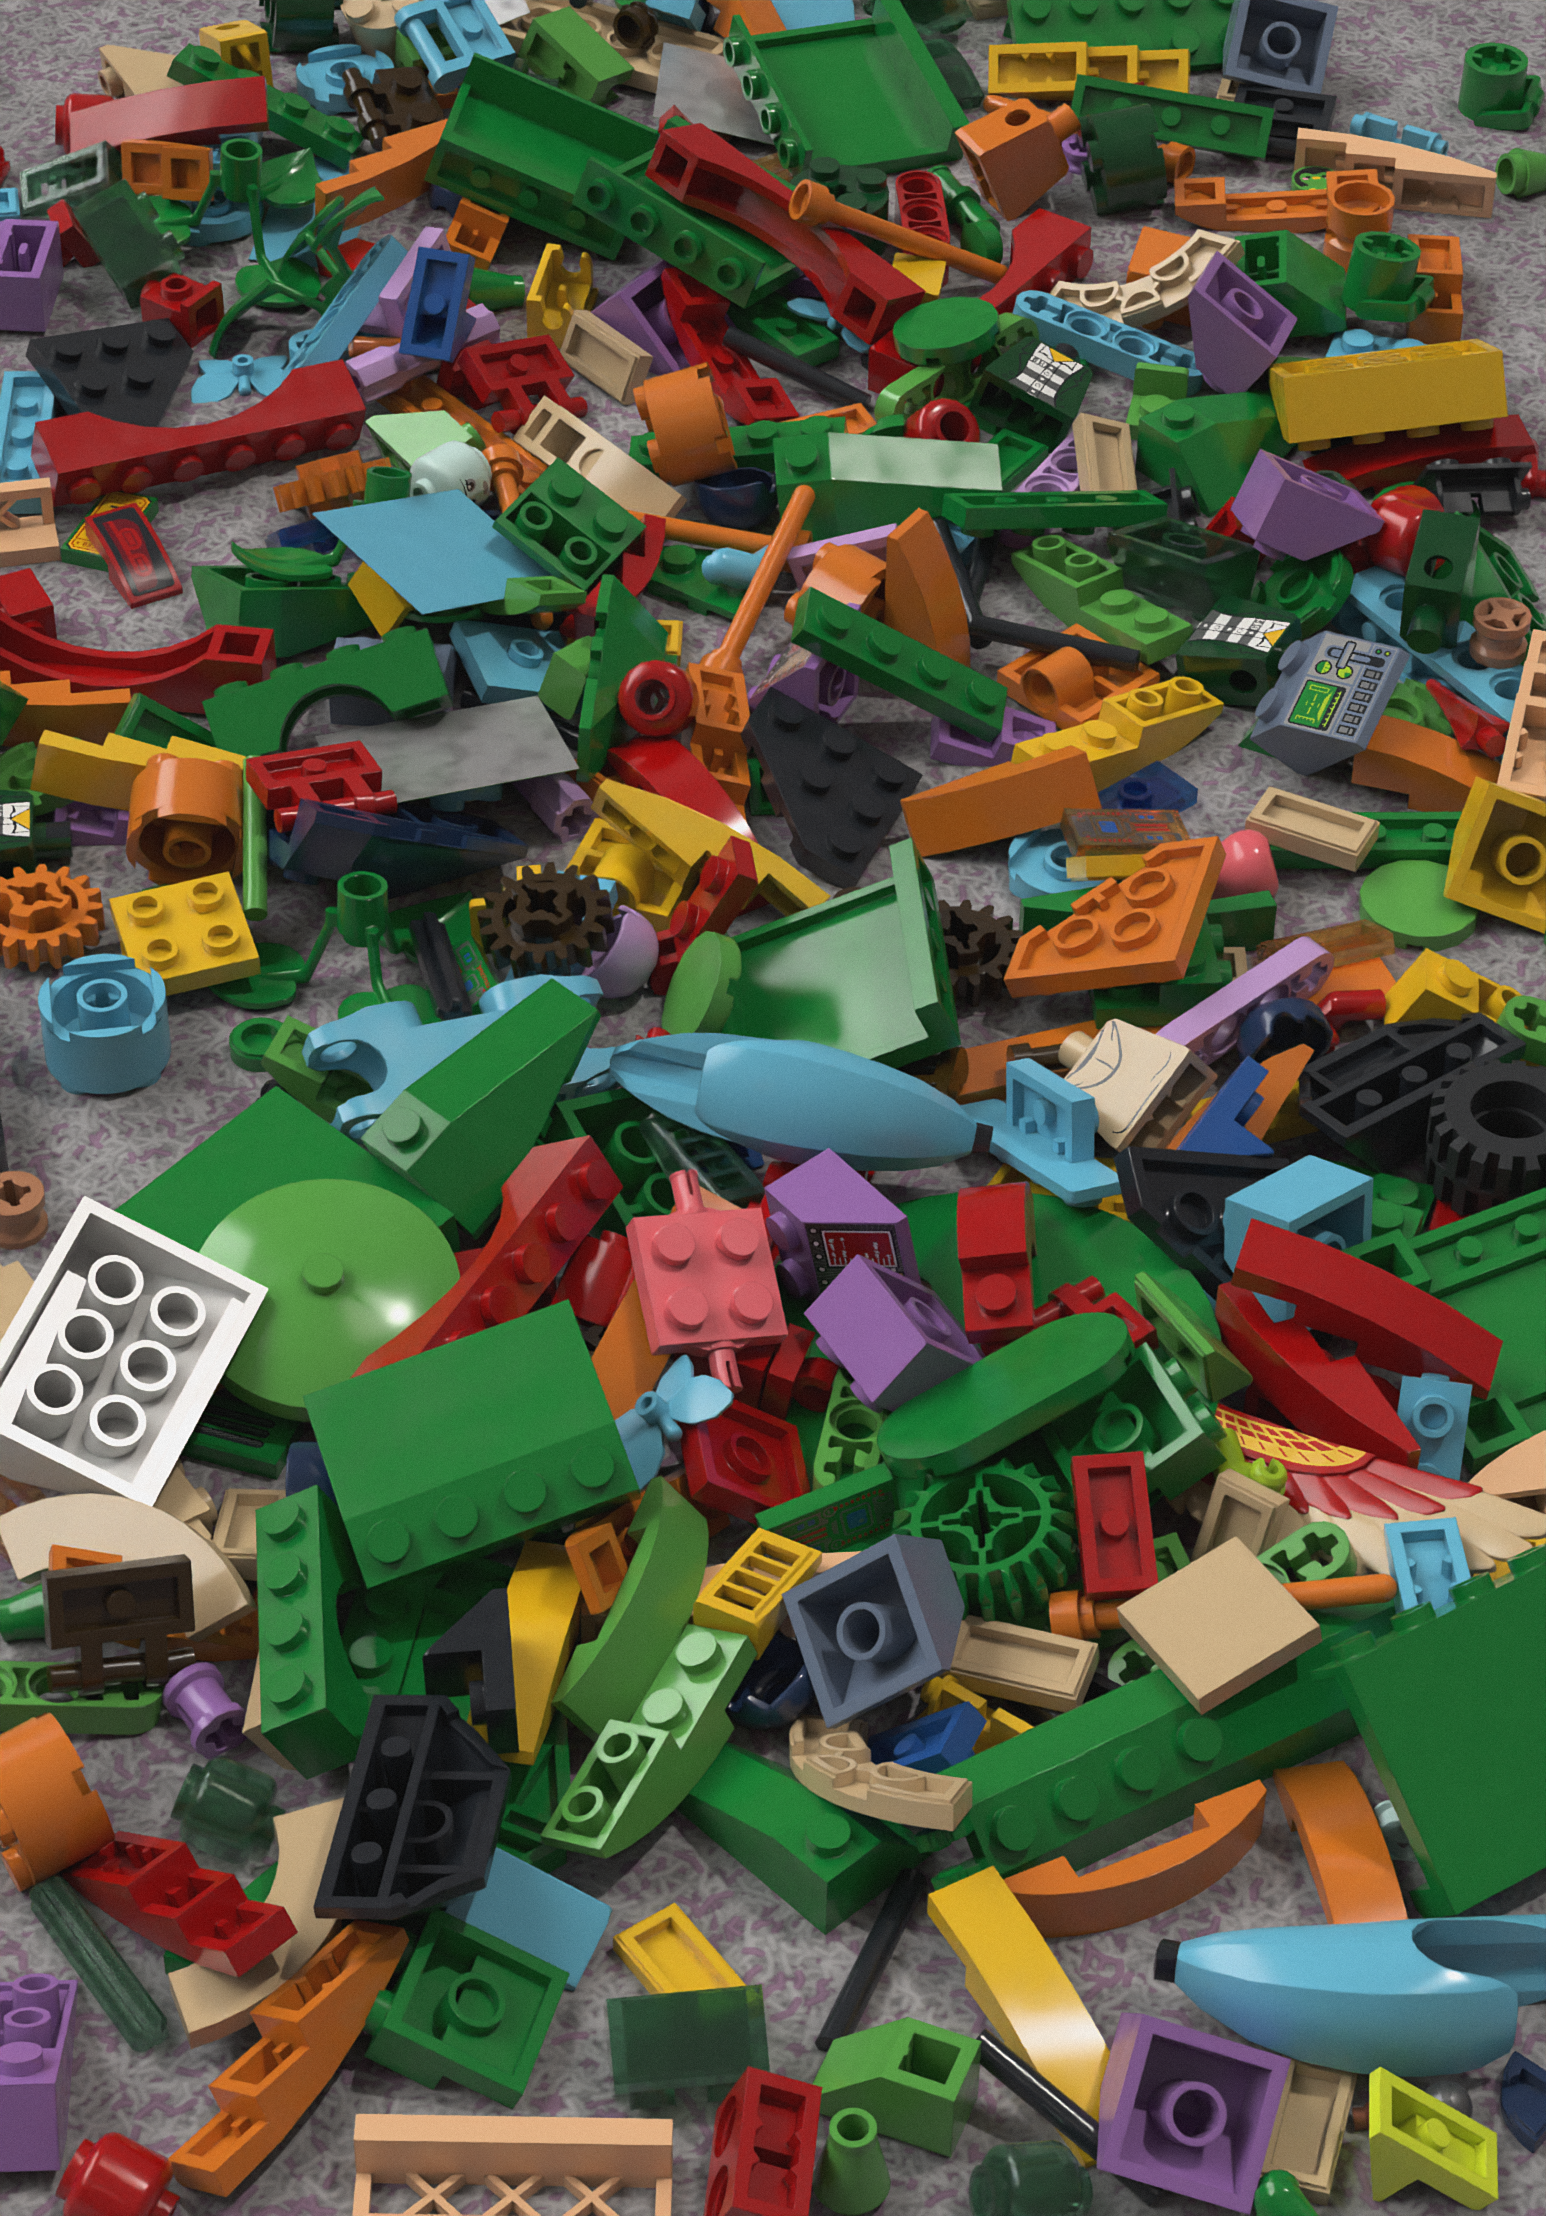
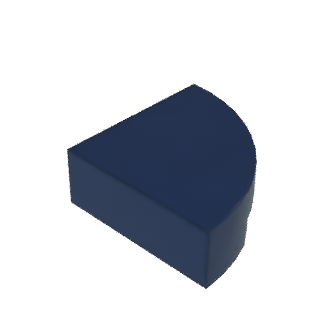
M1515 2051L1509 2058L1503 2072L1501 2082L1502 2102L1501 2088L1499 2098L1500 2108L1504 2121L1513 2136L1527 2150L1534 2154L1546 2140V2070ZM1504 2110H1505V2112H1506V2114H1507V2116H1508V2118H1509V2120H1510V2123H1509V2121H1508V2119H1507V2117H1506V2115H1505V2113H1504Z

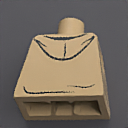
M1118 1019L1107 1021L1094 1039L1082 1031L1071 1033L1061 1044L1058 1053L1060 1063L1070 1069V1072L1064 1079L1095 1097V1105L1099 1115L1097 1132L1118 1153L1128 1146L1164 1149L1218 1077L1209 1066L1184 1045Z

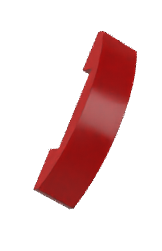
M677 267L664 268L661 274L662 286L668 312L679 344L690 366L709 363L715 379L714 382H711L713 393L720 396L723 400L724 411L745 425H751L752 423L764 420L778 423L799 418L800 415L777 377L760 379L747 357L722 345L723 337L729 328L724 316L731 301Z
M644 735L607 750V760L626 785L682 804L726 824L758 844L746 821L722 786L708 769L669 735L661 737ZM758 894L744 910L741 909L737 917L768 905L770 902Z

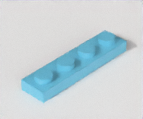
M4 371L0 395V483L40 478L31 459L35 422L56 418L58 400L37 371ZM40 497L17 500L7 511L12 514H42Z

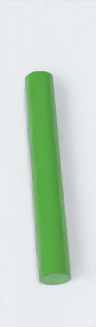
M250 755L243 759V913L247 920L261 921L268 915L267 810L246 781V759L259 757V755Z

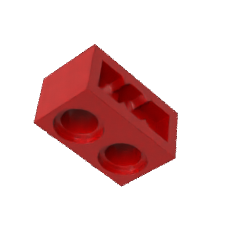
M750 2066L747 2067L716 2110L703 2216H809L822 2087Z

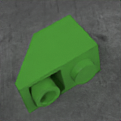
M910 2017L834 2039L813 2081V2085L822 2087L820 2113L833 2117L837 2112L846 2108L863 2109L874 2117L877 2123V2133L951 2158L978 2098L982 2041Z

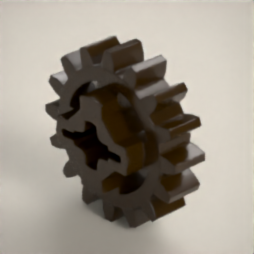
M547 862L543 873L534 874L533 870L527 865L522 867V879L514 881L506 876L499 879L502 893L486 892L484 895L486 909L480 910L477 913L483 950L485 954H492L494 966L498 970L511 964L515 979L523 978L529 970L536 971V975H549V971L558 970L561 976H571L570 966L575 963L590 968L593 966L591 950L606 952L609 948L607 935L615 933L613 911L608 890H600L598 877L594 874L581 880L579 868L573 864L563 874L556 873L554 862Z
M964 899L960 906H950L945 900H939L938 905L955 1004L957 999H966L972 1007H979V996L986 995L995 1001L1000 1000L1002 997V987L1007 988L1003 979L1018 940L1024 935L1023 931L1012 930L1013 918L1011 916L995 919L994 906L987 905L980 911L972 910L970 900Z

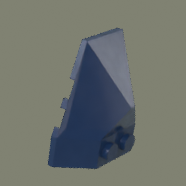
M301 798L293 831L279 833L275 826V809L267 810V862L284 869L283 876L285 878L303 884L319 885L320 877L339 880L344 875L352 872H372L382 876L387 881L388 900L526 858L529 846L493 820L460 811L445 812L435 810L429 806V803L420 801L419 805L406 802L397 803L396 813L379 815Z

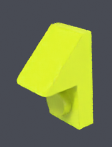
M1382 2067L1369 2073V2143L1373 2200L1381 2202L1417 2179L1472 2210H1481L1498 2200L1496 2132Z

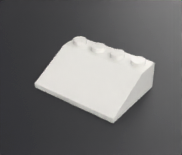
M84 1196L0 1342V1474L14 1481L66 1494L94 1493L115 1495L140 1501L153 1507L264 1300L268 1288Z

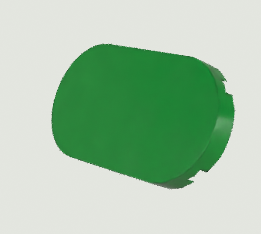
M1090 1312L1067 1316L1029 1332L905 1402L888 1416L877 1434V1445L887 1468L894 1475L906 1479H917L919 1476L916 1470L930 1468L933 1469L935 1476L955 1474L983 1461L1097 1397L1121 1379L1128 1369L1124 1361L1126 1357L1134 1358L1136 1349L1128 1328L1121 1318L1108 1313Z

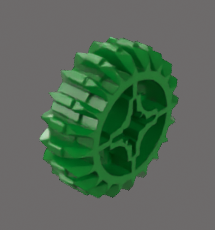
M1005 1456L996 1466H987L984 1461L975 1464L974 1467L943 1478L926 1474L923 1491H906L904 1508L894 1511L893 1532L890 1533V1536L900 1534L942 1540L965 1605L962 1620H965L968 1615L982 1617L986 1622L997 1621L999 1618L1010 1616L1021 1625L1025 1609L1030 1607L1046 1612L1049 1600L1048 1594L1050 1595L1051 1592L1066 1591L1068 1576L1077 1574L1078 1552L1080 1550L1075 1506L1069 1499L1068 1493L1061 1491V1487L1057 1484L1054 1475L1041 1477L1033 1462L1015 1470V1466L1011 1463L1008 1456Z

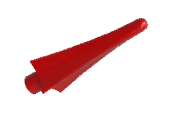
M1429 679L1426 682V689L1446 716L1461 750H1481L1491 760L1504 753L1507 740L1502 735L1509 729V722L1467 702L1451 692L1436 679Z

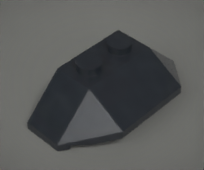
M1481 1012L1462 1014L1461 1020L1429 1018L1389 1023L1304 1067L1297 1079L1299 1116L1380 1173H1386L1424 1152L1431 1099L1435 1089H1441L1443 1079L1449 1074L1459 1075L1460 1068L1469 1064L1480 1067L1484 1066V1061L1498 1059L1501 1063L1511 1064L1512 1060L1519 1061L1525 1053L1526 1043Z
M373 1695L313 1906L316 1918L418 1920L486 1888L512 1784L511 1770L484 1738L460 1717L459 1709L446 1695Z

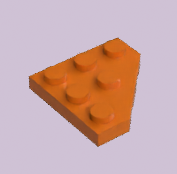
M1219 836L1159 844L1142 856L1145 867L1119 884L1110 877L1071 903L1074 914L1046 932L1041 925H1038L1020 937L1003 979L1011 997L1049 996L1063 992L1089 989L1103 990L1116 986L1152 982L1164 983L1170 980L1184 979L1226 857V852Z

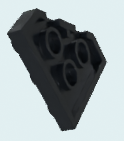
M164 318L30 339L26 357L68 415L88 411L114 421L144 427H159L183 376H185L194 351L170 319Z
M770 686L749 717L741 733V738L748 753H756L764 771L760 781L776 817H784L793 836L789 846L797 864L838 888L854 887L902 811L900 800L912 795L923 775L852 734L847 729L838 726L802 705L797 700Z
M1134 1146L1126 1147L1114 1157L1127 1218L1182 1269L1189 1270L1197 1279L1202 1289L1216 1301L1218 1285L1231 1282L1233 1272L1224 1259L1225 1228L1223 1226V1215L1225 1211V1198L1289 1166V1159ZM1316 1329L1309 1330L1320 1347L1333 1339L1332 1334Z

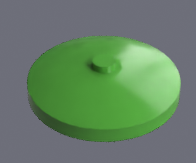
M343 1179L305 1180L286 1184L257 1195L240 1205L224 1218L212 1231L199 1251V1254L268 1288L264 1300L225 1370L220 1383L240 1400L258 1410L273 1416L311 1423L302 1396L350 1379L368 1355L392 1340L425 1314L460 1279L458 1265L450 1244L441 1230L424 1212L393 1192L374 1185Z

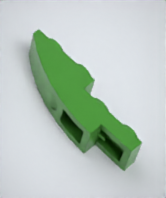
M1044 535L1033 540L1032 545L1011 553L1012 564L1043 606L1065 625L1071 627L1077 623L1110 644L1141 650L1140 661L1148 665L1175 654L1193 632L1192 624L1142 599L1131 591L1125 590L1122 568L1100 558L1095 553L1071 543L1062 536Z
M691 1624L686 1626L630 1722L627 1723L613 1719L608 1721L542 1831L540 1837L545 1845L607 1859L630 1847L651 1832L675 1810L714 1762L735 1729L725 1709L758 1654L748 1635Z

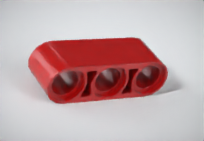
M920 170L907 171L900 174L896 178L894 224L950 244L951 237L942 184L939 177L933 173ZM898 248L899 253L919 256L917 254ZM949 266L945 267L942 288L949 280Z

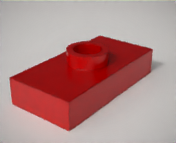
M1143 1451L1072 1456L1070 1468L1085 1601L1134 1598L1158 1583Z

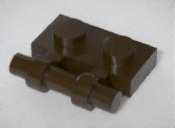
M422 66L375 69L372 84L368 79L363 78L358 68H349L342 74V80L345 84L343 94L349 107L356 110L359 116L357 119L359 131L364 139L370 141L372 148L376 151H382L384 137L445 120Z
M185 1554L41 1572L46 1643L51 1650L75 1647L76 1652L74 1662L47 1665V1683L50 1694L78 1691L80 1697L103 1695L104 1687L142 1682L145 1689L163 1687L169 1682V1678H172L183 1668L196 1663L194 1650L191 1646L168 1649L167 1635L195 1631L191 1560ZM140 1638L138 1653L103 1658L102 1643Z

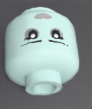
M455 440L444 443L418 457L410 468V473L412 474L410 497L459 489L479 507L489 496L492 472L488 460L481 451L466 443Z

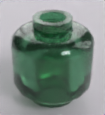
M218 1755L212 1757L204 1767L193 1763L175 1801L170 1817L180 1821L179 1836L187 1845L229 1863L240 1864L249 1859L256 1846L270 1851L276 1838L273 1817L286 1814L287 1810L274 1805L278 1787L272 1776L229 1757Z
M1042 2140L1002 2143L993 2146L983 2158L981 2165H976L972 2170L968 2190L969 2206L972 2216H1083L1091 2208L1093 2187L1086 2168L1078 2165L1072 2151L1060 2141Z

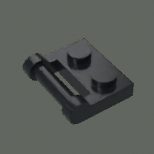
M1239 83L1234 102L1274 108L1270 135L1297 138L1298 128L1322 131L1331 130L1336 112L1337 96ZM1269 136L1266 156L1295 160L1297 140Z

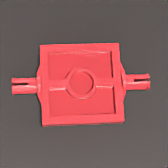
M689 1169L687 1173L685 1170H680L669 1176L677 1211L669 1215L634 1217L625 1228L651 1355L687 1353L701 1358H708L711 1377L721 1380L733 1394H737L743 1390V1385L741 1384L735 1354L747 1347L780 1344L788 1335L761 1207L722 1211L710 1207L706 1208L703 1206L698 1172L693 1169Z

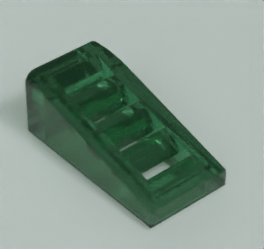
M106 140L19 172L21 214L23 217L49 216L47 210L62 199L74 211L100 207V203L114 204L129 198L128 193L122 192L121 153ZM82 176H86V181L82 182ZM62 180H66L65 189H62ZM47 183L48 195L42 197L41 184Z
M665 1115L643 1120L638 1128L668 1181L672 1173L680 1170H685L687 1173L689 1169H693L698 1172L699 1186L741 1209H747L751 1201L761 1203L765 1195L763 1185L723 1138L700 1132ZM685 1130L688 1137L675 1140L670 1133ZM696 1148L699 1154L689 1156L685 1151ZM707 1167L709 1172L704 1173L700 1168Z

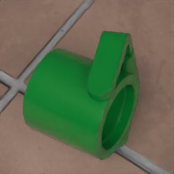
M1492 42L1477 44L1470 47L1465 53L1458 109L1465 117L1473 120L1474 125L1478 127L1496 130L1526 129L1531 126L1534 117L1538 115L1545 97L1541 87V78L1537 75H1527L1528 57L1516 47Z
M1364 232L1355 237L1341 300L1346 307L1354 311L1357 317L1363 320L1411 322L1419 314L1423 313L1435 298L1434 278L1430 275L1416 274L1421 250L1411 240L1388 232Z

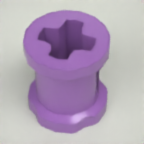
M202 1662L183 1668L170 1679L162 1693V1704L172 1717L183 1719L192 1732L190 1739L195 1751L198 1754H202L206 1759H212L239 1746L248 1738L242 1733L247 1709L241 1707L238 1703L232 1702L223 1690L224 1677L216 1666Z

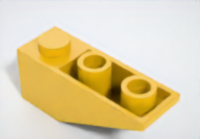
M1426 948L1385 994L1386 1013L1384 1015V1025L1429 1018L1461 1020L1462 1014L1481 1012L1496 1022L1507 1002L1513 997L1522 995L1510 986H1501L1471 971L1458 960L1447 959ZM1524 1059L1519 1060L1525 1061L1526 1066H1540L1539 1064Z

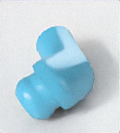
M768 545L754 554L728 547L716 549L712 555L707 556L703 560L702 574L710 584L719 585L723 583L732 588L747 590Z

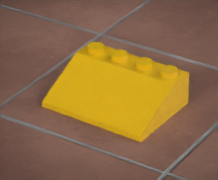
M1479 339L1271 364L1266 369V376L1283 439L1289 444L1298 443V451L1327 449L1331 447V438L1352 436V444L1378 443L1385 441V432L1406 429L1408 438L1433 436L1440 434L1439 425L1460 423L1461 431L1484 430L1494 427L1493 418L1508 417L1503 352Z

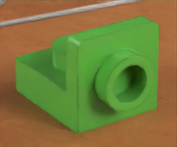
M1143 362L1137 363L1134 372L1133 396L1126 423L1130 427L1132 440H1138L1139 418L1178 399L1187 398L1189 370L1187 368Z

